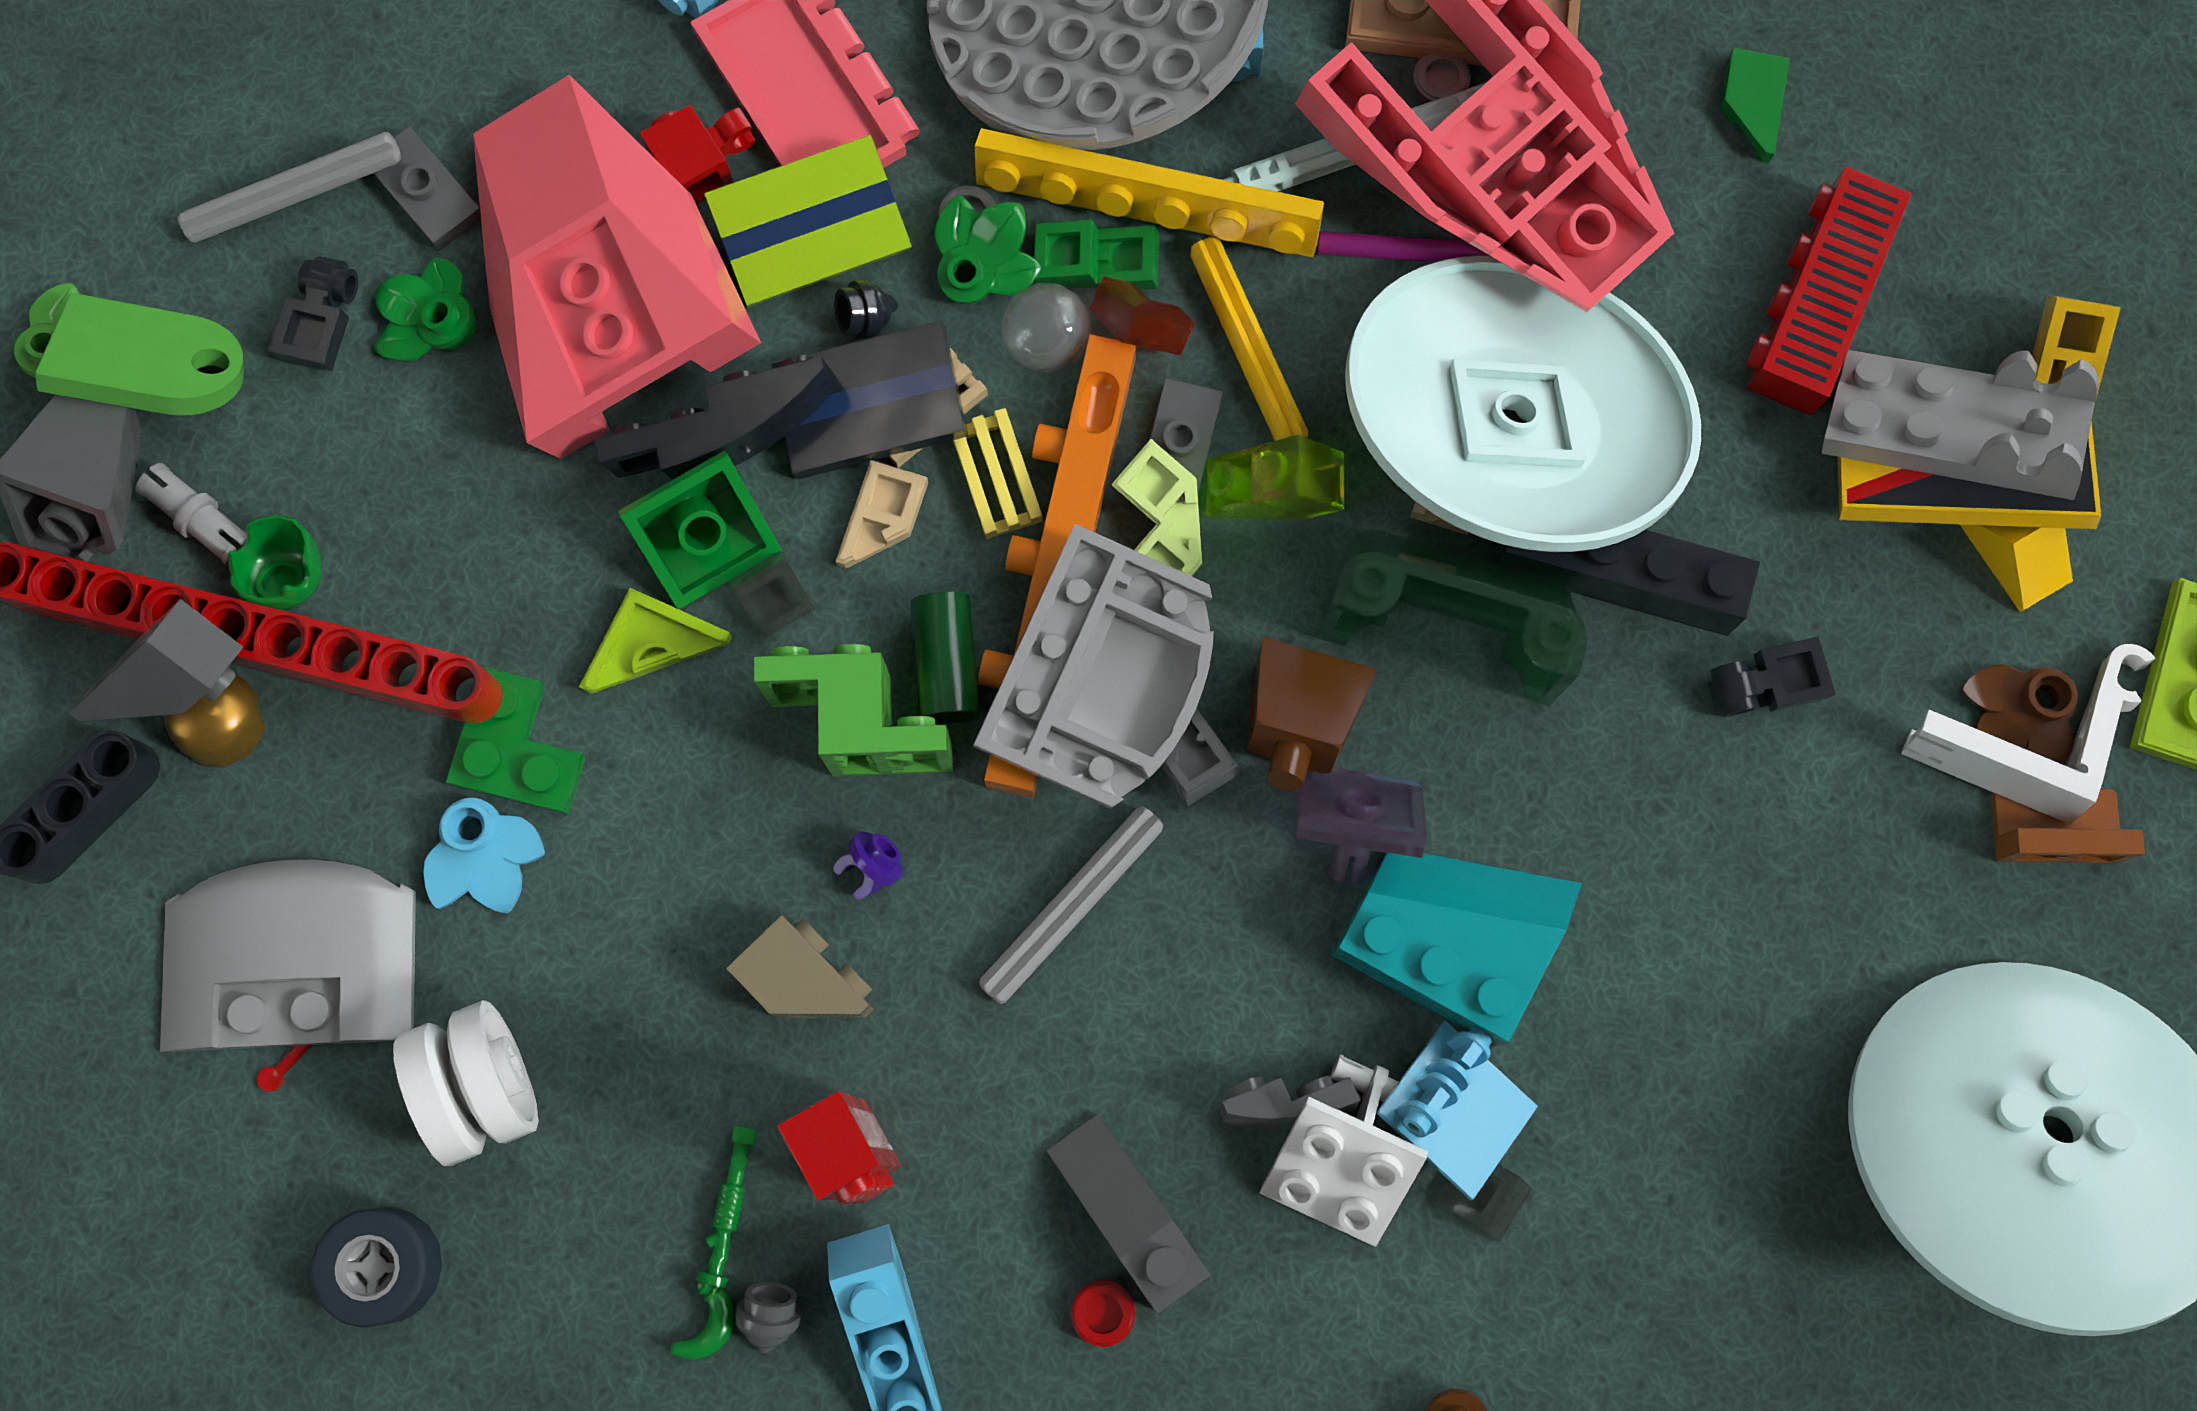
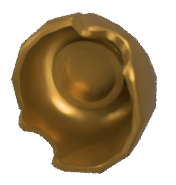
M236 674L233 681L214 702L211 703L202 697L184 714L164 715V724L170 739L185 755L204 767H227L249 756L265 731V724L260 715V697L254 689L250 688V683L238 674Z

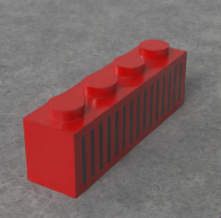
M1847 166L1844 167L1832 185L1826 183L1820 185L1807 212V216L1816 219L1810 234L1802 232L1799 235L1787 260L1786 265L1795 268L1789 285L1783 282L1779 284L1767 308L1766 315L1774 318L1769 334L1767 336L1760 333L1747 356L1745 366L1754 370L1746 389L1810 416L1830 397L1911 197V192Z

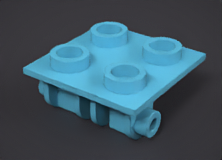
M1444 1021L1376 1113L1407 1142L1427 1150L1426 1160L1469 1200H1473L1538 1106L1488 1060L1491 1055L1489 1046L1492 1040L1486 1032L1479 1028L1471 1027L1468 1032L1462 1031L1458 1033L1448 1022Z

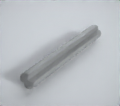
M383 132L185 210L179 214L178 222L186 238L190 242L196 243L395 165L402 159L401 153L393 136L388 132Z
M1143 806L1137 807L980 978L979 984L994 1001L1000 1004L1005 1003L1155 840L1163 828L1160 819L1149 809Z

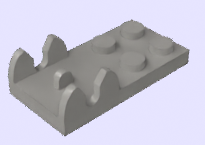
M1848 350L1828 422L1822 454L2074 500L2082 476L2098 390V375L2090 363L2079 360L2063 370L2061 379L2054 384L2041 383L2035 377L2038 365L2029 351H2019L2011 354L2000 364L1996 374L1992 375Z

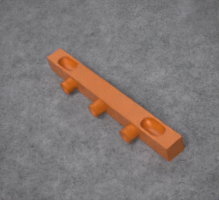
M1090 334L1068 428L1064 429L1039 423L1032 458L1059 464L1041 541L1013 535L1007 553L1005 570L1032 576L1014 655L985 649L979 670L978 685L996 689L1000 688L1074 524L1096 532L1135 364L1136 344ZM990 755L984 781L988 789L1034 798L1039 776Z

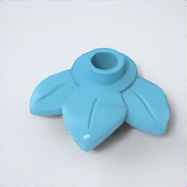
M464 798L450 805L442 815L439 824L441 841L425 859L423 872L425 888L430 901L438 909L452 904L469 891L471 896L485 907L500 913H509L517 903L522 891L520 865L536 861L545 854L541 837L536 828L522 817L500 815L495 807L482 799ZM471 819H479L482 824L480 835L476 839L466 840L462 833L463 826Z

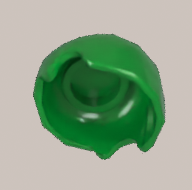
M279 514L254 519L246 524L247 538L244 545L239 550L229 551L228 553L229 571L231 574L230 586L233 592L242 601L283 611H289L309 599L321 582L323 557L320 548L297 519Z

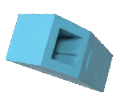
M887 1224L828 1242L829 1283L872 1411H942L906 1275L890 1225Z

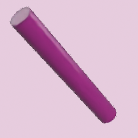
M1324 231L1319 232L1317 255L1438 262L1458 257L1490 256L1470 243L1461 240Z

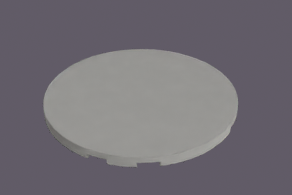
M927 0L930 43L937 63L951 90L974 116L1001 133L1081 150L1113 148L1138 142L1181 123L1201 110L1233 80L1246 62L1257 42L1268 7V0Z

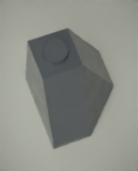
M54 395L0 459V497L19 545L86 562L98 552L107 555L116 551L121 546L125 537L141 439V426L136 409Z

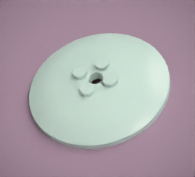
M1492 256L1458 257L1420 267L1387 286L1363 313L1352 337L1345 370L1346 394L1353 420L1367 449L1386 474L1413 500L1436 516L1476 536L1508 546L1547 552H1574L1616 544L1639 534L1663 517L1678 500L1693 475L1701 445V419L1692 384L1684 367L1662 336L1640 314L1610 292L1588 312H1585ZM1502 410L1516 411L1517 415L1527 423H1518L1510 420Z
M2011 962L1977 964L1954 969L1935 976L1913 988L1883 1015L1868 1036L1857 1058L1851 1078L1848 1100L1849 1131L1857 1167L1869 1197L1891 1232L1920 1265L1958 1295L1990 1313L2027 1327L2065 1335L2103 1336L2144 1329L2167 1320L2197 1300V1055L2167 1024L2126 995L2100 982L2054 967ZM2053 1116L2063 1120L2072 1131L2073 1142L2063 1143L2052 1138L2045 1130L2043 1117Z

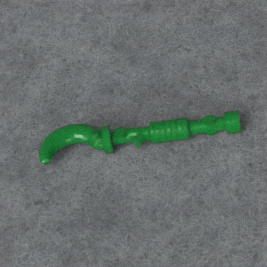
M733 1126L730 1141L734 1142L728 1175L726 1182L720 1185L712 1227L716 1231L705 1238L709 1247L713 1248V1252L708 1261L707 1272L698 1271L695 1279L698 1281L697 1288L699 1294L704 1295V1301L708 1302L709 1317L705 1327L697 1336L685 1341H676L672 1344L670 1352L682 1359L698 1360L713 1355L727 1343L734 1329L735 1310L731 1297L724 1289L727 1288L729 1278L723 1277L722 1274L728 1259L731 1233L737 1230L745 1193L742 1181L750 1145L755 1146L758 1130L739 1126Z

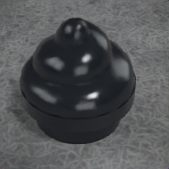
M866 280L851 281L847 288L837 290L834 299L835 316L841 332L845 336L855 335L860 340L877 336L882 326L890 321L891 313L895 312L898 308L897 301L891 295L884 293L879 286L871 284Z

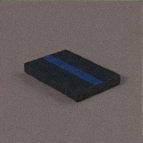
M942 320L808 354L814 358L821 356L836 375L838 387L814 413L793 431L785 435L792 474L797 479L968 437L947 331ZM782 361L771 364L772 369L780 367Z

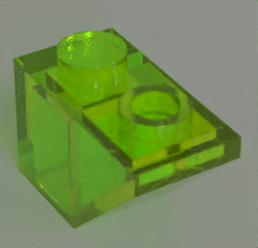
M1295 435L1207 459V517L1304 520L1344 510V452L1306 437Z

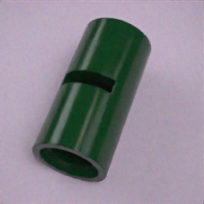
M934 592L914 597L910 600L919 716L932 717L935 719V724L960 723L979 718L980 705L970 596L961 592Z

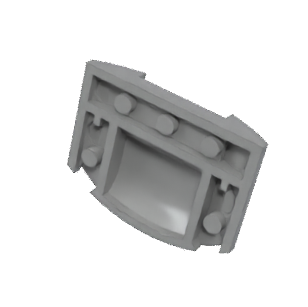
M1074 524L973 747L1110 809L1124 800L1121 798L1122 796L1141 785L1159 769L1177 745L1196 710L1204 689L1213 648L1214 631H1210L1205 601L1212 600L1210 585L1080 525Z
M280 860L229 870L200 882L182 895L177 894L165 902L160 1052L395 1041L397 1035L414 1029L416 891L402 883L400 887H397L395 884L374 873V871L355 865L323 860Z

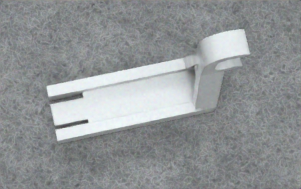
M2124 644L2115 648L2104 659L2065 765L1931 710H1928L1925 714L1921 727L1917 730L1912 729L1909 732L1901 754L2071 825L2097 801L2120 712L2132 711L2142 702L2136 691H2127L2118 684L2117 676L2121 664L2128 665L2135 672L2145 669L2155 657L2141 646Z

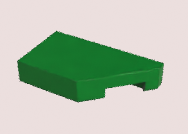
M1733 47L1727 59L1720 110L1733 126L1737 124L1756 148L1754 154L1760 162L1769 163L1775 155L1790 58Z

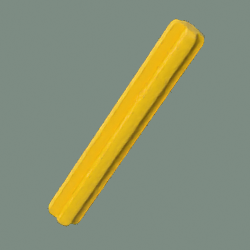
M1215 236L1200 240L1191 247V259L1276 445L1281 451L1298 447L1307 441L1308 429L1220 239Z

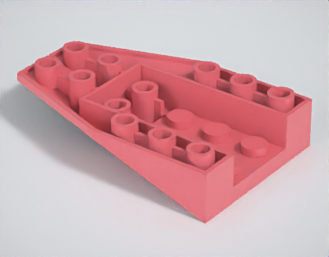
M570 75L473 133L489 308L525 439L528 444L559 459H563L610 431L602 411L689 360L712 372L761 344L691 193Z

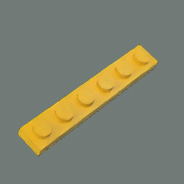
M981 128L975 143L976 185L989 187L1000 192H1012L1045 199L1055 204H1068L1100 211L1110 216H1123L1160 224L1170 229H1183L1215 236L1225 241H1238L1275 249L1285 254L1314 257L1324 208L1323 201L1050 144Z

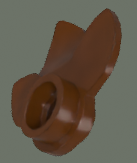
M2000 664L1990 666L1975 673L1961 687L1962 694L1983 711L1977 719L1975 729L2060 764L2068 758L2074 743L2068 720L2076 710L2078 692L2072 679L2065 673L2049 667L2035 668L2024 673L2009 665ZM2037 689H2043L2051 696L2052 704L2049 709L2041 707L2035 697Z

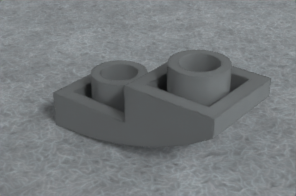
M1258 1076L1230 1088L1227 1091L1230 1099L1222 1102L1219 1115L1225 1126L1251 1130L1292 1129L1308 1097L1348 1115L1355 1112L1361 1100L1350 1077L1333 1084L1330 1076L1313 1080L1299 1087L1295 1091L1298 1099L1291 1101L1282 1078L1265 1084L1262 1076Z

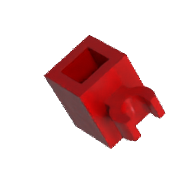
M690 104L678 112L670 111L660 115L651 123L648 129L640 133L647 151L691 193L696 205L707 200L704 193L734 183L725 157L739 154L756 143L754 136L750 132L752 127L740 108L725 113L716 121L714 126L706 129Z

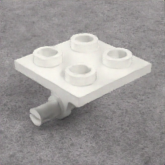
M1340 1054L1330 1077L1338 1082L1350 1077L1355 1089L1363 1093V1100L1357 1117H1352L1308 1097L1262 1184L1260 1194L1376 1247L1426 1161L1428 1154L1427 1150L1373 1126L1379 1100L1384 1102L1399 1081L1388 1077L1389 1070L1376 1065L1374 1070Z

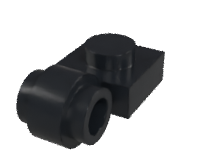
M318 256L314 260H305L301 265L298 274V288L302 294L306 295L305 301L285 296L268 352L279 360L332 372L349 320V316L344 311L335 307H339L341 303L350 304L354 300L358 290V274L354 269H350L345 261Z
M1819 636L1761 649L1753 654L1757 666L1756 670L1749 671L1746 660L1713 668L1710 670L1713 681L1707 683L1715 708L1721 707L1723 717H1731L1760 708L1757 697L1765 693L1770 712L1825 700L1836 695Z

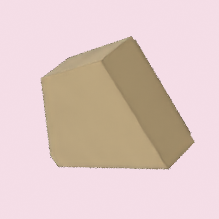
M871 460L835 561L837 566L847 569L909 538L928 485V478Z

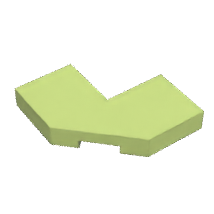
M1150 439L1111 485L1156 524L1135 548V551L1189 576H1193L1202 565L1197 480L1195 476Z

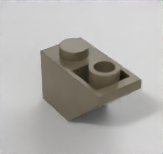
M781 915L726 968L769 1014L777 1018H867L875 1010L864 999L872 991L871 987L847 963L837 971L821 955L829 944L804 918L794 927L790 921Z

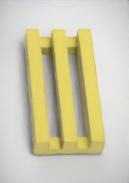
M1006 408L994 411L995 415L984 418L983 415L972 418V422L966 424L968 437L953 440L986 540L1043 522L1042 513ZM996 429L1000 431L1027 511L1019 515L1016 514L989 434L990 431ZM974 436L978 438L1005 518L1004 520L997 522L993 520L966 440Z

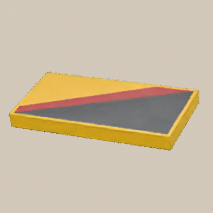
M2092 421L2081 481L2074 500L1838 457L1839 520L2097 529L2101 518Z

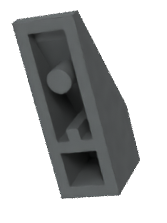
M180 599L100 675L69 714L78 721L184 714L202 697L212 703L223 693L236 676V673L229 668V665L242 650L243 646Z
M1098 1114L1046 1150L1157 1314L1211 1276Z

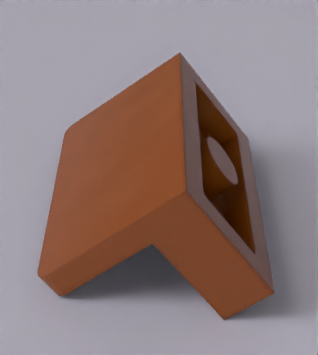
M2100 789L2096 803L2071 825L1992 792L1996 862L2121 863L2145 855L2143 830L2120 829L2117 793L2112 789Z

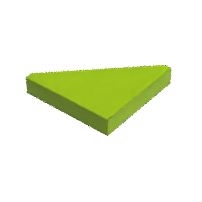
M629 588L579 687L583 691L593 694L729 645L732 635L726 630Z

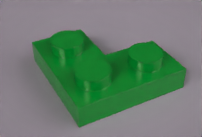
M483 667L500 682L503 692L502 703L497 712L488 720L480 723L464 722L446 783L453 787L569 815L586 757L578 752L529 740L545 685L539 680Z

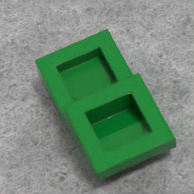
M1093 220L1038 223L1035 229L1034 259L1041 265L1042 269L1035 281L1041 284L1072 288L1158 289L1159 233L1155 225L1097 229Z

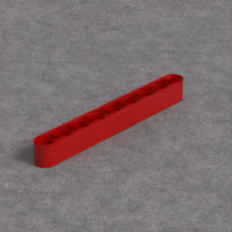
M0 542V600L23 611L138 640L181 599L230 637L235 627L240 623H245L242 634L235 640L243 648L232 661V664L466 723H480L488 720L497 712L502 703L503 692L500 682L493 674L474 660L463 655L9 542ZM19 570L16 579L10 583L14 573ZM75 582L71 594L65 598L67 589ZM131 596L127 608L119 613L123 601ZM302 636L299 649L292 656L286 657L287 647L290 642L296 637ZM359 649V658L355 666L343 672L342 667L346 656ZM416 663L417 672L413 680L407 685L399 687V678L403 670ZM475 678V688L472 694L465 700L457 702L456 692L460 684L467 679Z

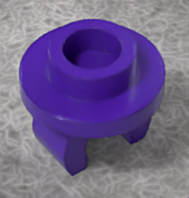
M857 833L849 842L850 853L839 858L833 868L837 875L845 873L855 866L860 868L864 874V882L853 894L857 900L875 894L883 885H893L902 876L901 855L898 848L889 838L878 833Z

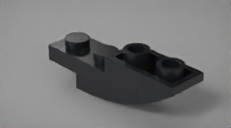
M798 355L787 358L780 363V367L759 373L751 370L730 373L723 378V382L705 387L709 410L701 408L682 409L674 412L670 416V420L652 425L644 423L625 424L617 427L613 431L614 435L595 439L598 461L618 478L660 468L672 480L723 451H726L733 465L736 466L778 442L814 413L838 387L836 375L821 356L814 358L810 355Z

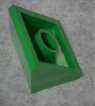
M726 451L719 453L618 511L621 519L677 609L683 608L782 551Z

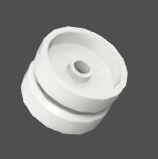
M482 1000L453 1012L448 1022L447 1033L436 1024L426 1023L397 1035L393 1043L394 1064L406 1107L426 1147L432 1156L443 1166H453L481 1154L487 1134L496 1142L506 1144L536 1131L539 1122L538 1111L531 1082L509 1028L500 1013L490 1002Z

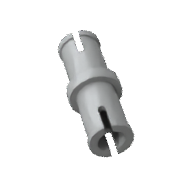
M163 463L151 466L149 468L150 472L158 477L156 482L143 473L136 484V492L142 497H146L173 519V528L185 538L192 536L229 567L228 553L229 551H236V549L239 550L244 545L247 538L246 533L218 511V502L207 493H196Z

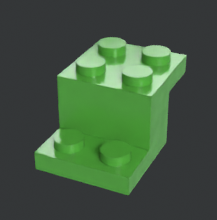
M845 644L834 647L833 654L809 655V650L806 648L784 646L773 648L771 656L754 657V682L771 707L818 705V754L832 776L954 772L953 745L946 725H935V719L932 717L908 716L899 718L897 720V727H892V679L881 652L871 653V647L866 645Z

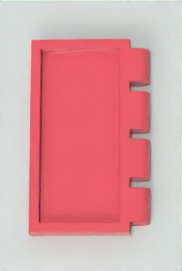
M728 0L690 22L693 32L779 166L871 135L881 164L885 168L906 156L904 144L917 137L920 133L919 128L898 97L890 98L878 105L881 101L889 98L894 90L870 53L864 52L859 54L863 51L864 44L840 8L832 9L835 6V0Z

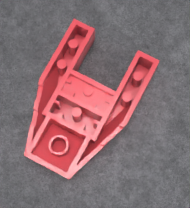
M1425 0L1493 76L1432 131L1352 42L1307 81L1295 105L1336 150L1425 218L1585 312H1588L1674 234L1645 166L1643 165L1639 168L1625 137L1628 129L1619 109L1614 112L1599 79L1603 73L1598 62L1542 0Z

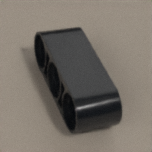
M103 731L91 737L0 825V874L35 884L52 882L63 874L156 781L160 770V762L154 749L119 731ZM125 751H129L127 767L123 772L114 776L113 767L116 759ZM82 795V810L77 817L69 821V806L74 799ZM35 840V856L30 863L24 866L22 861L23 851L29 843Z

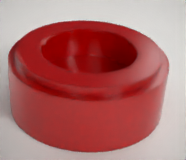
M1097 1280L1085 1285L1077 1293L1072 1304L1071 1319L1077 1334L1084 1341L1098 1347H1109L1124 1340L1132 1330L1135 1322V1306L1128 1291L1120 1284L1110 1280Z

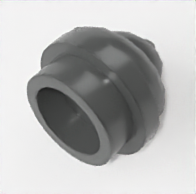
M761 1282L749 1286L745 1291V1297L738 1302L736 1325L746 1335L748 1341L758 1348L760 1353L767 1354L771 1352L776 1346L784 1343L799 1327L801 1308L796 1303V1292L792 1288L780 1283Z

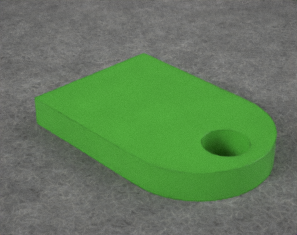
M70 293L35 372L37 391L168 415L201 414L221 407L238 393L244 379L243 352L238 340L229 330L209 319ZM205 366H217L223 368L224 371L217 374H205L199 372L198 369Z

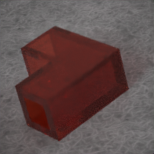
M1103 276L1089 308L1120 342L1180 356L1195 325V322L1179 306L1150 300L1134 283Z

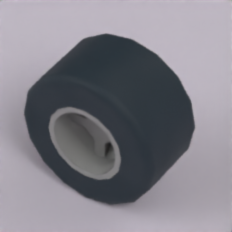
M383 1207L350 1212L330 1225L316 1245L310 1269L313 1291L323 1309L343 1324L369 1328L404 1321L421 1310L437 1289L443 1266L440 1244L427 1223L412 1212Z

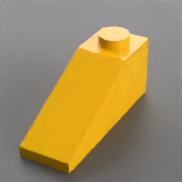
M2047 295L2032 355L2038 365L2036 379L2044 384H2054L2061 379L2064 369L2079 360H2084L2090 363L2096 370L2099 390L2121 307Z

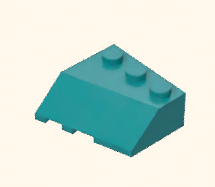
M1389 847L1338 941L1332 956L1467 1031L1471 1027L1483 1030L1490 1036L1491 1044L1498 1046L1510 1041L1568 928L1582 883Z

